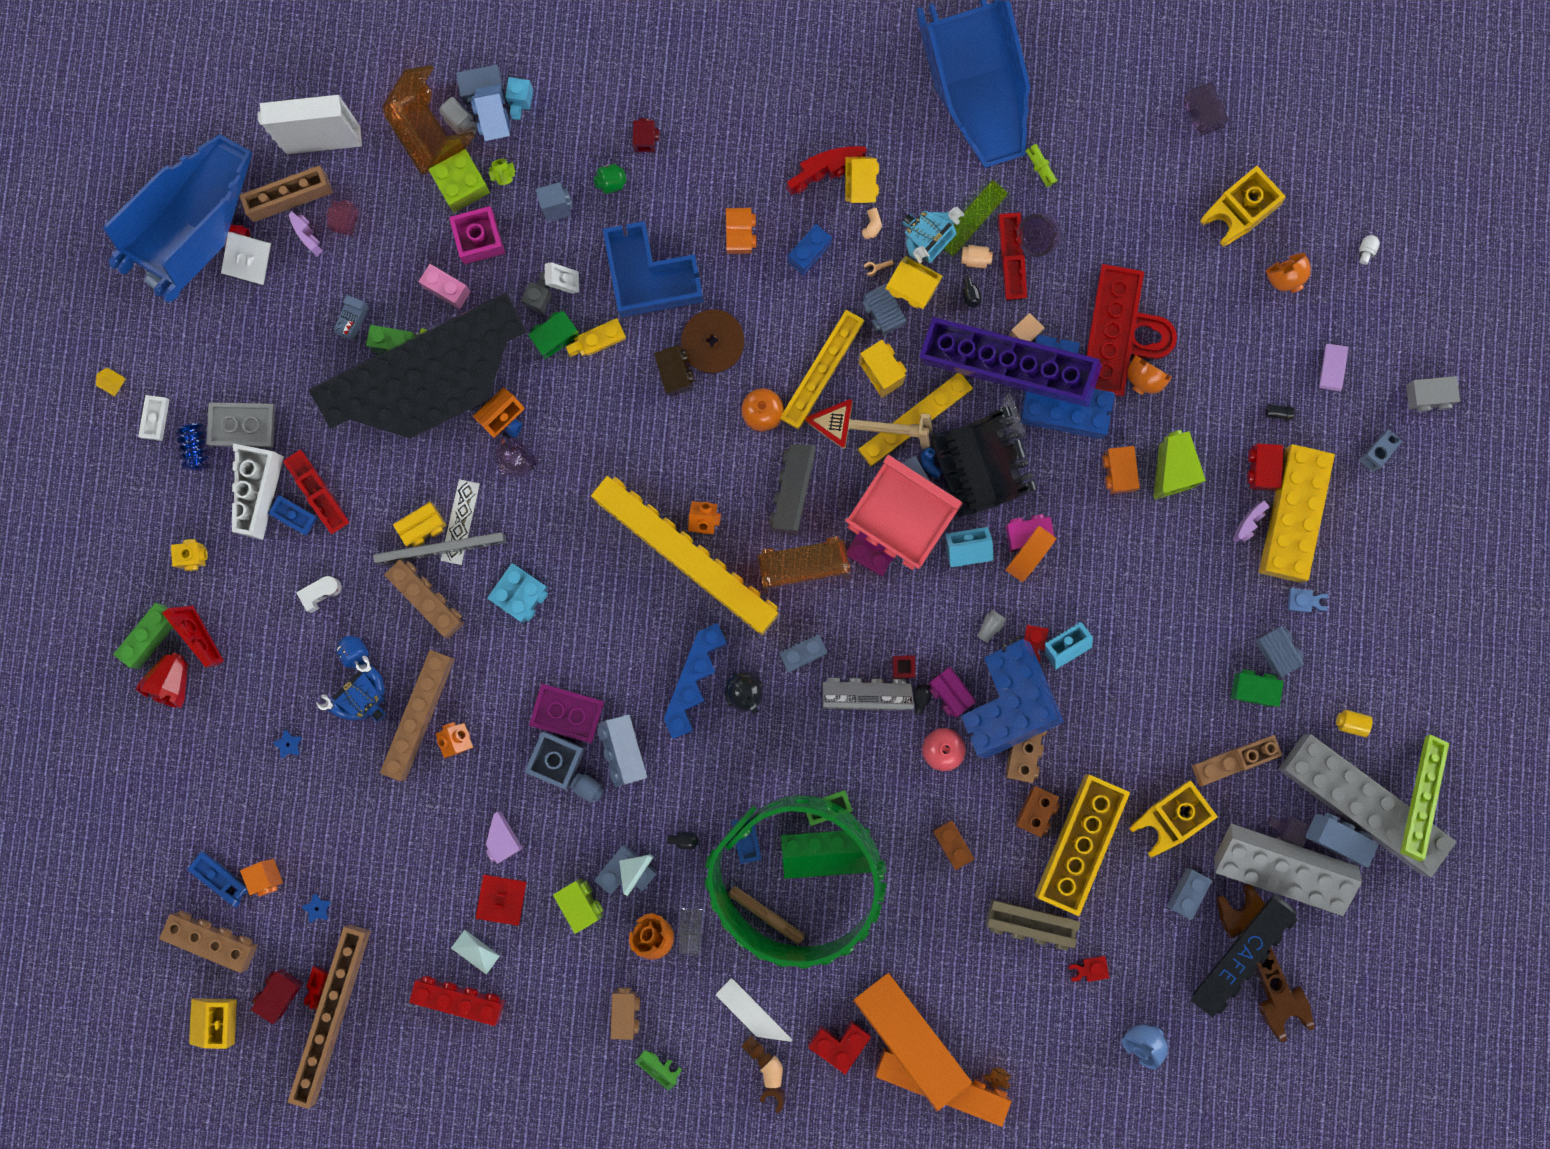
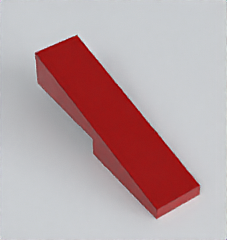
M1021 212L998 214L1005 300L1027 298Z

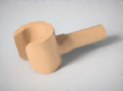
M893 260L876 265L873 262H867L864 268L874 267L872 272L867 273V276L873 277L878 270L894 265Z

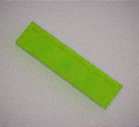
M992 180L963 212L965 215L958 218L959 224H953L956 235L943 250L954 257L1009 193Z

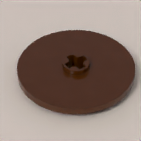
M716 309L705 310L694 315L685 325L681 336V348L683 350L686 349L689 363L697 370L711 374L724 372L734 366L740 359L745 345L744 332L739 322L729 313ZM712 336L718 340V343H714L713 347L708 343Z

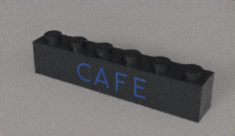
M1274 893L1192 993L1190 1001L1212 1018L1216 1013L1220 1015L1228 1005L1226 1001L1230 996L1234 998L1242 987L1239 985L1243 980L1248 981L1256 971L1253 968L1257 963L1262 964L1270 954L1267 951L1272 945L1276 947L1284 937L1281 934L1286 928L1290 930L1298 920L1296 918L1297 910Z

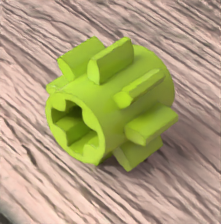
M502 158L491 163L492 167H489L490 171L488 172L491 181L496 180L498 185H506L513 181L512 177L515 176L516 172L513 162L508 164L507 160Z

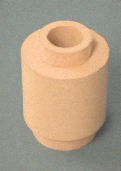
M963 246L961 264H966L967 267L986 269L987 264L991 265L993 252H989V247Z

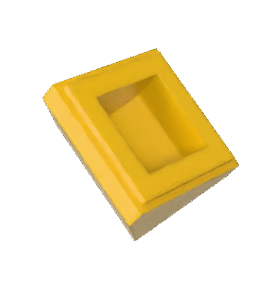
M108 367L96 374V386L114 397L126 380V378Z

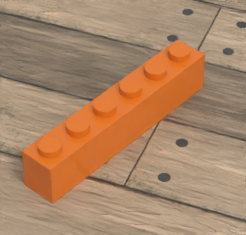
M884 1048L875 1071V1076L925 1096L891 1050ZM974 1080L972 1084L946 1105L1003 1127L1012 1101L1007 1096V1092L995 1088L994 1091L986 1088L985 1083Z

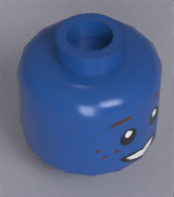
M346 636L338 642L336 654L346 668L354 667V669H357L356 661L359 665H364L366 662L362 656H369L368 649L359 637Z

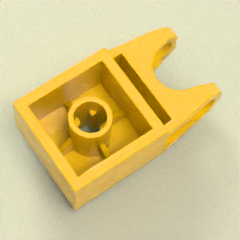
M1256 166L1225 191L1202 217L1200 222L1206 225L1214 220H1222L1228 225L1229 231L1220 242L1224 247L1251 231L1280 207L1286 196ZM1249 197H1250L1251 199L1254 197V198L1256 199V201L1250 200Z
M1188 780L1152 805L1129 829L1132 832L1146 826H1152L1156 829L1158 841L1152 850L1148 852L1151 858L1184 842L1218 818V816L1192 781ZM1182 806L1185 808L1188 806L1190 809L1187 811V817L1180 815V808Z

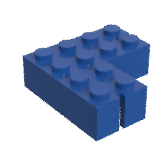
M645 221L626 224L628 232L626 236H624L622 225L603 229L620 318L704 302L695 254L653 262Z
M1037 335L1034 343L1077 354L1080 346L1078 342L1063 339L1056 343L1057 338ZM1094 389L1089 407H1084L1024 391L1018 423L1104 439L1108 434L1111 418L1109 414L1112 412L1115 393Z
M1024 639L1005 647L1006 651L1000 649L984 657L1000 697L961 715L968 734L973 735L970 739L979 757L986 759L1064 723L1030 642Z

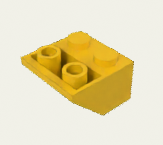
M905 256L885 289L890 291L889 293L892 296L909 301L908 303L912 307L924 309L943 276Z
M192 998L189 1044L212 1049H227L234 1045L237 999Z

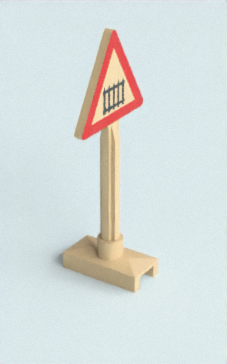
M849 399L810 415L805 419L806 423L842 449L846 448L849 429L910 435V437L920 439L921 449L931 447L929 433H933L930 414H921L919 425L851 420L853 401Z

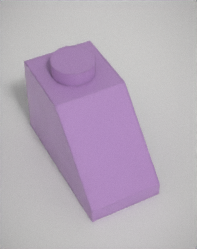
M501 811L493 815L486 842L488 848L486 853L492 862L496 861L497 864L523 849Z

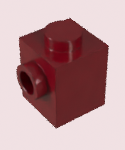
M649 118L633 120L634 152L655 153L656 141L660 139V130L656 128L655 121H651Z

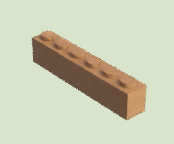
M429 650L380 774L398 781H406L454 663V658Z

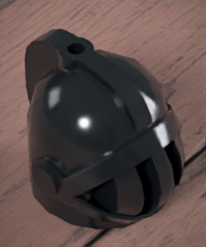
M740 671L741 673L738 674L733 672V677L730 679L728 677L724 691L728 705L741 712L751 711L755 715L759 712L757 707L762 700V689H764L762 682L756 675Z

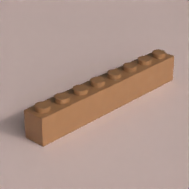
M351 924L343 927L287 1103L310 1109L317 1102L371 930Z

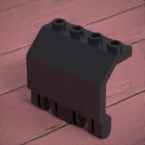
M1009 406L994 411L989 416L969 425L931 435L950 495L963 503L957 511L958 517L999 506L1038 490L1035 480L1023 484V482L1034 478L1032 473H1026L1020 477L1018 469L1026 467L1029 463L1028 460L1016 463V461L1026 458L1021 439L1013 440L1019 437L1018 431L1006 435L1004 430L1005 427L1015 423L1013 418L1007 419L1013 416Z

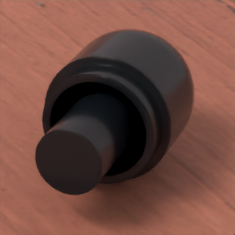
M971 277L963 279L965 289H963L962 293L965 303L969 307H977L982 299L980 290L977 288V285H973Z
M920 684L914 690L915 714L924 715L925 706H929L932 694L929 691L930 687L926 684Z
M683 831L678 832V835H668L667 839L668 844H677V848L685 850L696 848L699 842L695 833Z

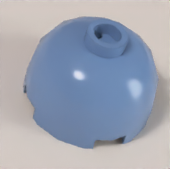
M1145 1024L1134 1026L1125 1034L1121 1041L1127 1053L1130 1055L1133 1052L1140 1058L1139 1063L1149 1069L1156 1070L1157 1067L1161 1066L1168 1053V1045L1163 1036L1164 1033L1156 1026Z

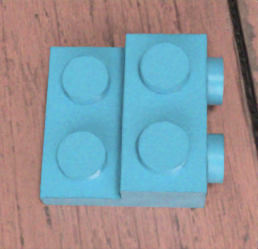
M512 563L487 599L518 621L524 623L525 621H530L536 612L534 608L538 602L541 604L546 599L548 587Z

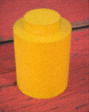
M1343 710L1342 713L1337 715L1336 725L1339 731L1365 738L1370 734L1373 724L1371 716L1349 710Z

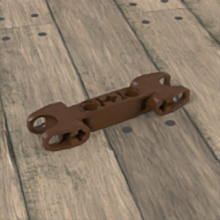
M1243 885L1246 901L1240 909L1233 910L1224 895L1215 897L1220 921L1230 939L1240 935L1265 905V902L1252 885ZM1270 947L1267 951L1270 954L1267 957L1268 961L1265 962L1266 966H1262L1258 962L1254 967L1268 998L1258 1003V1007L1264 1021L1270 1027L1277 1040L1282 1043L1287 1041L1284 1024L1289 1017L1297 1016L1302 1025L1309 1031L1315 1029L1311 1006L1304 991L1300 986L1289 989L1273 949ZM1273 978H1277L1278 985L1271 989L1270 981Z

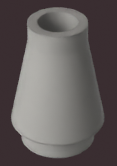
M992 609L990 613L986 614L977 636L988 643L1005 626L1006 618Z

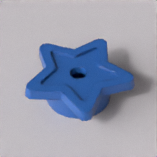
M285 730L282 738L274 741L273 744L280 749L281 758L286 757L288 754L299 755L298 746L302 737H293L288 730Z
M314 894L311 903L302 906L309 913V922L312 923L317 918L328 920L327 909L331 901H323L317 894Z

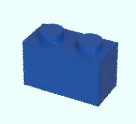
M815 224L788 254V263L804 276L831 246L832 237Z

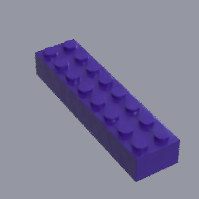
M932 317L919 356L925 365L1084 407H1089L1102 368L1100 360L1097 358Z

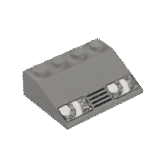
M827 678V682H823L822 709L913 710L914 702L911 684H906L905 679H893V683H884V679H871V683H862L861 678H849V682H840V678Z

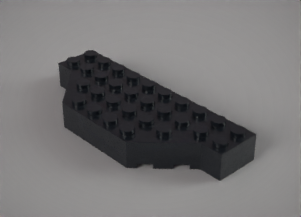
M504 292L311 387L309 392L330 429L348 420H353L411 439L488 401L507 342L525 334L526 329L507 292Z

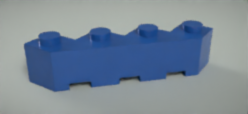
M718 623L698 631L664 717L672 739L694 731L686 710L705 702L697 681L716 674L708 653L727 645Z

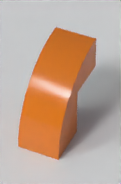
M1038 526L1005 571L1023 583L1057 538Z

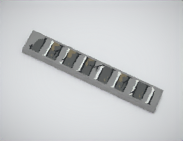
M499 532L374 554L373 557L374 563L383 565L395 563L399 560L406 561L504 544L507 541L506 535Z

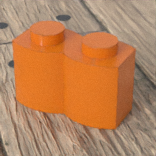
M726 208L727 254H752V248H756V235H752V227H756V214H751V208Z

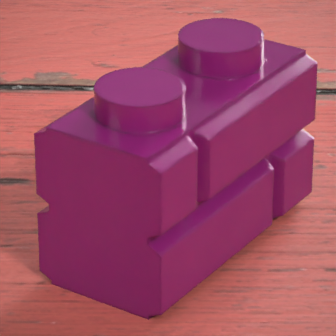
M948 667L928 683L932 696L935 699L940 698L944 703L941 707L949 717L951 715L954 718L958 717L977 702L951 667Z

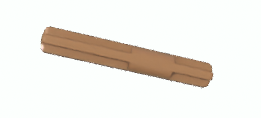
M733 886L728 893L730 898L796 944H800L804 939L805 935L738 887Z

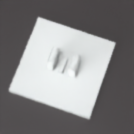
M228 232L221 273L263 285L271 243Z

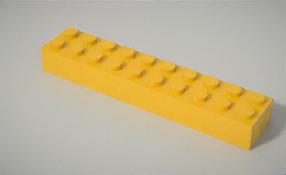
M606 476L592 493L591 497L593 500L763 636L779 616L777 612L778 607L768 599L764 602L759 598L761 593L751 585L749 588L743 585V579L735 572L732 574L728 573L726 565L716 558L713 561L709 557V552L700 544L697 547L693 545L694 541L684 531L678 533L675 524L666 517L662 520L659 517L660 514L653 506L642 504L643 500L638 494L632 490L627 492L625 484L614 476L611 479L609 476Z

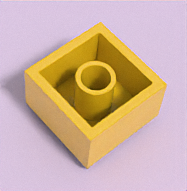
M883 340L861 352L858 362L881 398L902 386L906 377L905 373L907 372L902 362H897L893 355L895 353L889 343L885 344Z

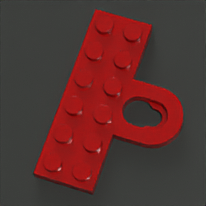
M1102 264L1086 356L1099 359L1102 365L1095 389L1114 392L1115 396L1123 397L1130 356L1135 357L1136 355L1139 358L1150 360L1162 359L1174 349L1177 333L1169 320L1160 316L1138 313L1144 271ZM1139 327L1152 328L1153 331L1160 333L1161 341L1149 345H1141L1134 337L1135 330Z

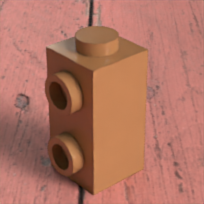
M618 987V991L614 990L612 993L611 1039L633 1040L635 1033L639 1034V1020H635L636 1011L640 1010V997H636V991H631V987Z

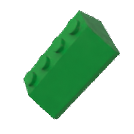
M865 828L866 831H867V832L869 833V835H870V829H869V828ZM844 830L781 834L784 879L872 872L861 848Z

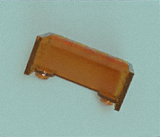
M432 65L404 70L383 104L385 118L421 174L430 173L428 169L466 149L475 136L474 132H468L447 137L430 111L428 104L431 101L432 91L427 85L426 80L434 69Z
M839 536L827 538L824 543L778 551H774V548L761 550L762 554L758 555L764 593L768 592V588L839 575L849 578L851 574L844 540H839Z

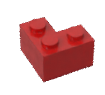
M853 1020L850 1021L839 1038L823 1026H820L808 1043V1048L846 1075L870 1040L871 1035Z

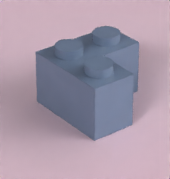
M624 844L594 881L612 895L622 883L619 861L639 856ZM648 865L635 886L643 891L658 872Z

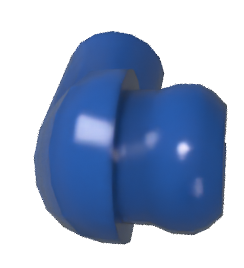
M926 448L921 453V467L937 480L942 474V470L934 465V449Z

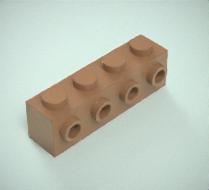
M319 165L279 181L271 182L260 188L250 190L239 196L246 215L253 222L332 194L333 190L327 174Z
M399 560L384 575L443 637L449 639L464 625L460 619L462 615L454 607L450 609L445 604L447 600L439 592L435 594L430 588L432 584L424 576L420 578L415 573L417 569L412 563Z
M1047 731L1010 747L1005 778L1033 783L1034 779H1038L1040 767L1037 766L1038 757H1042L1044 745H1041L1042 736H1046Z
M180 910L169 915L159 938L160 940L239 973L248 970L258 946L252 943V939L245 936H234L231 930L223 927L219 929L212 927L210 921L199 919L198 921L191 918L192 914Z

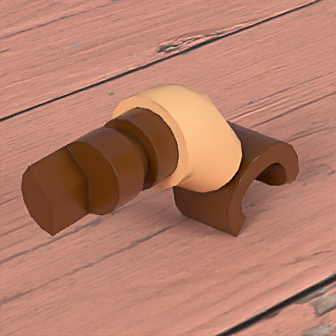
M751 1035L741 1047L753 1060H758L757 1064L763 1073L764 1086L767 1089L762 1093L759 1102H765L767 1096H774L778 1100V1105L775 1107V1112L778 1114L786 1101L784 1091L779 1088L782 1082L783 1067L775 1055L772 1056L769 1052L766 1054L762 1044L758 1043Z

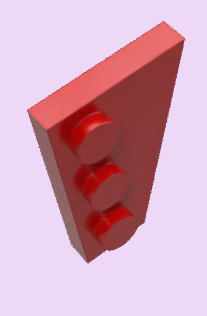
M194 606L168 608L162 612L205 668L218 666L224 662Z

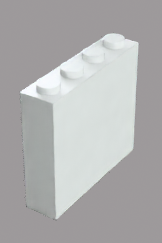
M339 95L260 103V111L258 112L260 125H263L266 132L272 136V139L278 143L279 148H282L286 154L362 146L360 125Z

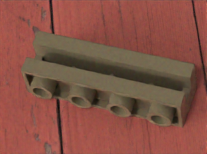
M991 899L985 925L990 928L992 933L1003 935L1005 931L1012 933L1011 937L1025 940L1026 936L1034 938V943L1046 945L1047 942L1055 943V948L1068 951L1069 947L1075 948L1077 939H1075L1076 932L1079 931L1081 922L1076 919Z

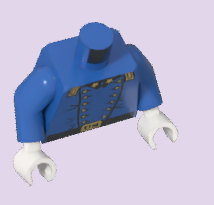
M362 656L366 663L359 665L356 661V668L359 671L331 698L332 702L323 694L321 697L326 700V703L321 705L316 702V705L319 709H327V711L342 719L351 721L357 719L364 720L370 715L378 723L386 716V713L379 707L385 700L383 695L385 692L383 677L369 664L368 657Z

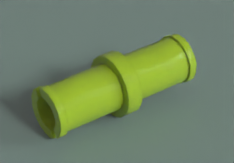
M1035 144L1031 146V149L1028 148L1025 152L1034 165L1033 169L1035 172H1038L1045 187L1048 188L1053 185L1052 183L1055 184L1058 180L1049 167V161L1045 160L1038 145Z

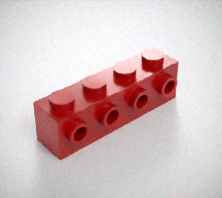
M423 976L415 980L409 1003L496 1026L500 1022L505 1000L499 999L500 996L487 993V995L478 993V990L466 987L462 989L458 988L457 984L451 982L440 983L436 982V979L433 977Z

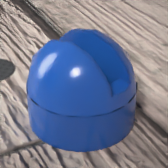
M514 419L504 430L509 436L516 438L521 431L523 423Z

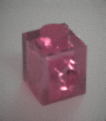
M333 201L332 207H329L327 211V226L332 232L353 236L359 212L353 203L349 201Z

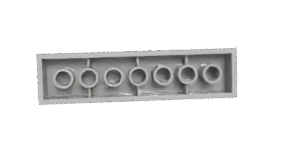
M1303 734L1278 768L1279 771L1356 828L1372 835L1371 839L1379 843V845L1421 876L1432 878L1457 842L1433 824L1424 861L1419 862L1400 853L1410 807L1311 734Z

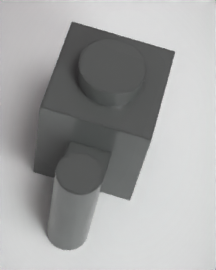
M545 272L540 273L538 284L529 281L521 299L525 308L542 315L545 314L552 298L550 290L547 289L549 286L545 285Z

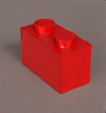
M1257 443L1252 446L1248 453L1251 470L1247 474V483H1250V489L1266 491L1281 489L1283 445Z

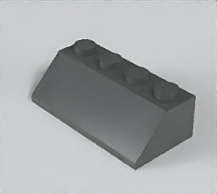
M790 444L789 450L785 449L782 461L786 463L785 471L780 470L778 483H781L780 492L776 491L773 504H777L776 512H771L769 525H772V531L793 536L798 535L816 446Z

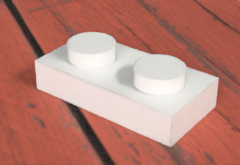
M552 262L545 264V285L572 294L579 292L578 271Z
M145 395L139 438L163 441L170 399Z

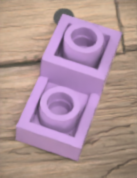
M291 211L289 217L296 234L308 249L318 257L322 249L318 246L320 242L311 235L313 231L308 226L310 222L303 215L299 214L296 216Z
M1326 344L1319 388L1336 391L1342 390L1348 354L1347 346Z
M1265 500L1252 508L1240 522L1233 536L1234 542L1241 539L1245 542L1255 535L1252 531L1258 526L1254 521L1257 522L1266 516L1264 511L1270 508Z

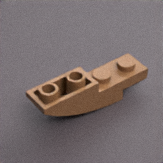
M1275 735L1207 758V760L1192 765L1199 786H1204L1283 755Z

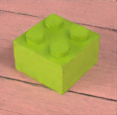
M466 149L428 169L453 213L490 193Z
M582 878L553 894L574 934L603 917L601 912L604 911L598 900L594 901L590 893L593 891L588 881L585 880L583 882Z

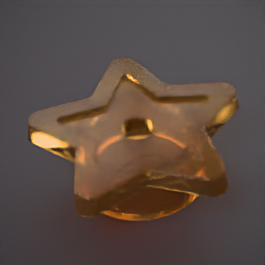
M993 1068L990 1074L983 1075V1078L991 1083L992 1089L998 1087L1010 1088L1008 1080L1011 1078V1075L1002 1068Z

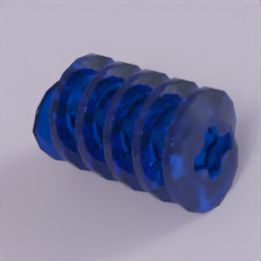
M189 423L175 430L176 435L179 436L177 443L182 444L178 447V450L182 452L180 459L184 461L181 464L183 469L201 470L210 466L203 464L209 457L202 456V453L208 450L207 448L200 447V445L206 443V440L199 439V436L204 435V431L197 430V428L203 426L202 423Z

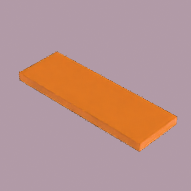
M889 973L853 1000L936 1111H939L972 1084V1081Z

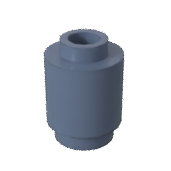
M578 773L570 785L573 793L589 803H592L594 800L597 802L604 792L601 789L602 784L586 774Z

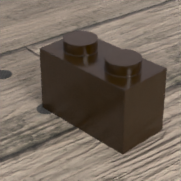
M679 345L654 353L667 395L672 397L694 389L693 382H696L693 371L688 369L687 362H689V356L686 349L683 350Z

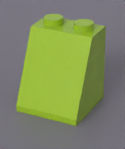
M1177 430L1169 433V436L1164 437V441L1159 445L1153 495L1155 500L1195 488L1206 481L1189 431L1182 433V430Z

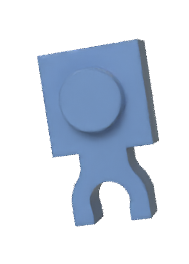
M1291 588L1288 594L1287 611L1309 613L1312 612V607L1318 611H1327V606H1321L1319 600L1328 599V594L1313 596V590Z

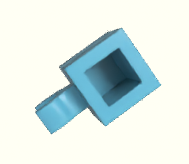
M508 78L505 98L509 107H511L510 115H512V119L520 120L522 109L530 110L533 94L530 80Z

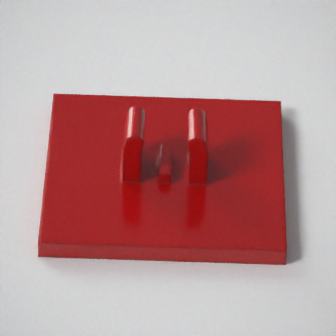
M483 875L475 919L519 926L527 882Z

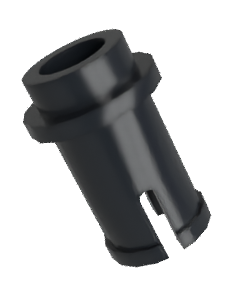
M1267 404L1265 417L1284 419L1288 422L1293 420L1295 408L1291 407V405L1278 406Z

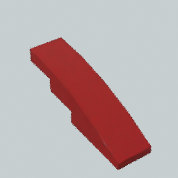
M302 449L282 461L295 478L294 481L307 497L306 500L331 535L350 523Z

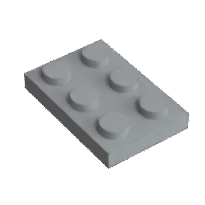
M209 402L206 445L233 447L234 443L249 447L273 448L275 405Z

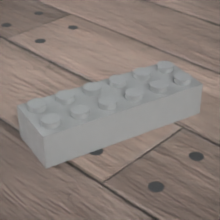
M1230 824L1214 857L1215 873L1341 916H1344L1362 883L1359 866L1234 824Z

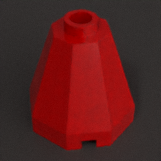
M173 652L171 655H164L138 682L135 691L145 697H148L150 694V697L158 703L173 708H181L185 700L188 663L184 661L185 657Z

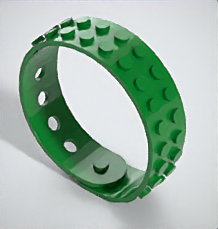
M786 796L769 802L758 810L752 805L727 832L715 850L712 849L705 868H708L705 888L706 891H709L711 907L719 916L723 928L730 932L739 946L749 950L755 957L775 963L781 967L794 966L804 969L810 968L813 965H827L832 963L835 958L841 955L844 957L854 950L853 946L858 941L863 942L868 936L871 922L876 923L882 907L879 902H884L887 883H883L886 873L885 861L881 860L878 849L866 829L852 814L842 807L815 796ZM790 811L819 815L842 828L861 848L872 871L874 899L866 915L850 932L841 938L821 945L793 946L764 936L741 916L725 889L721 873V857L724 847L729 851L740 839H745L753 830L752 827L764 818Z

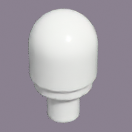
M1369 235L1363 239L1359 248V253L1362 255L1359 261L1361 264L1367 265L1369 259L1376 255L1380 244L1376 236Z

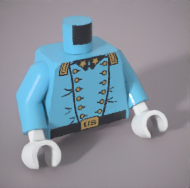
M954 207L950 212L946 213L923 211L918 218L908 214L903 220V225L908 228L905 234L909 256L917 259L919 264L922 263V258L930 264L956 235L953 222L958 225L960 222L958 218L965 214L958 207Z

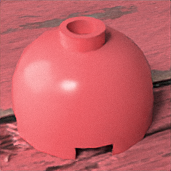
M938 728L930 732L922 745V755L926 763L939 771H951L957 768L964 760L966 754V746L962 736L949 728Z

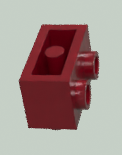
M283 969L275 971V973L272 971L265 980L266 987L263 991H259L252 1001L254 1005L251 1011L272 1025L280 1021L304 984Z

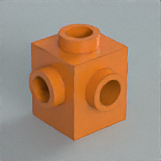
M692 501L689 512L688 531L714 534L715 526H720L721 513H717L718 504Z
M455 722L442 726V731L435 734L437 744L442 751L444 759L473 748L465 723L456 725Z

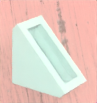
M649 854L619 861L623 894L626 896L630 894L654 856Z
M466 930L462 932L451 947V949L485 974L490 971L500 955Z

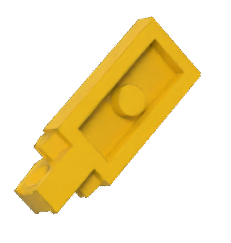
M616 318L578 335V337L574 338V343L566 346V350L570 357L581 353V356H590L625 340L626 336Z

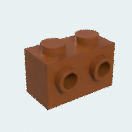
M1032 785L1014 825L1038 837H1042L1043 834L1046 835L1051 826V823L1048 821L1052 814H1056L1060 803L1057 802L1059 797Z

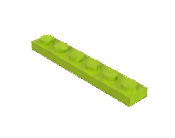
M1431 734L1424 739L1400 853L1419 862L1424 861L1426 858L1449 748L1448 742Z

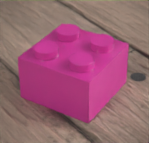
M491 206L449 217L459 257L464 265L505 254L495 213Z

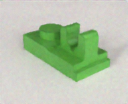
M646 1050L635 1061L639 1067L668 1091L677 1083L676 1079L682 1071L679 1067L675 1072L671 1073L669 1071V1065L672 1063L671 1060L662 1065L654 1053L647 1052Z

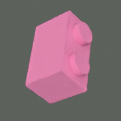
M429 264L418 281L425 290L459 310L471 292L465 284Z

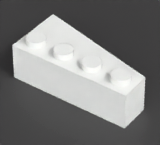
M233 443V451L235 452V462H233L235 481L232 485V492H234L232 532L263 540L269 518L268 512L272 506L284 456L274 451Z

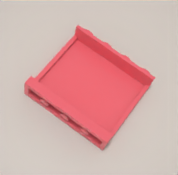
M887 455L883 461V466L849 518H846L845 521L849 523L847 528L856 534H859L860 531L867 535L866 540L875 546L880 543L886 547L884 552L893 558L896 555L904 559L902 564L912 570L915 567L920 569L963 503L890 455Z

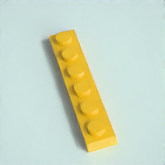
M845 310L782 413V421L797 430L800 429L864 324V319Z
M957 373L892 424L919 425L921 414H930L932 421L973 388L962 374ZM880 432L860 447L858 451L870 467H872L909 439L910 435Z

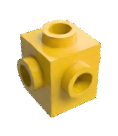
M195 539L183 540V544L171 545L172 567L184 568L185 571H197L198 567L206 566L205 560L208 558L207 549L203 544L196 542Z

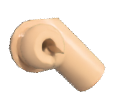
M877 208L867 211L870 223L867 225V228L862 230V235L865 239L876 237L882 228Z

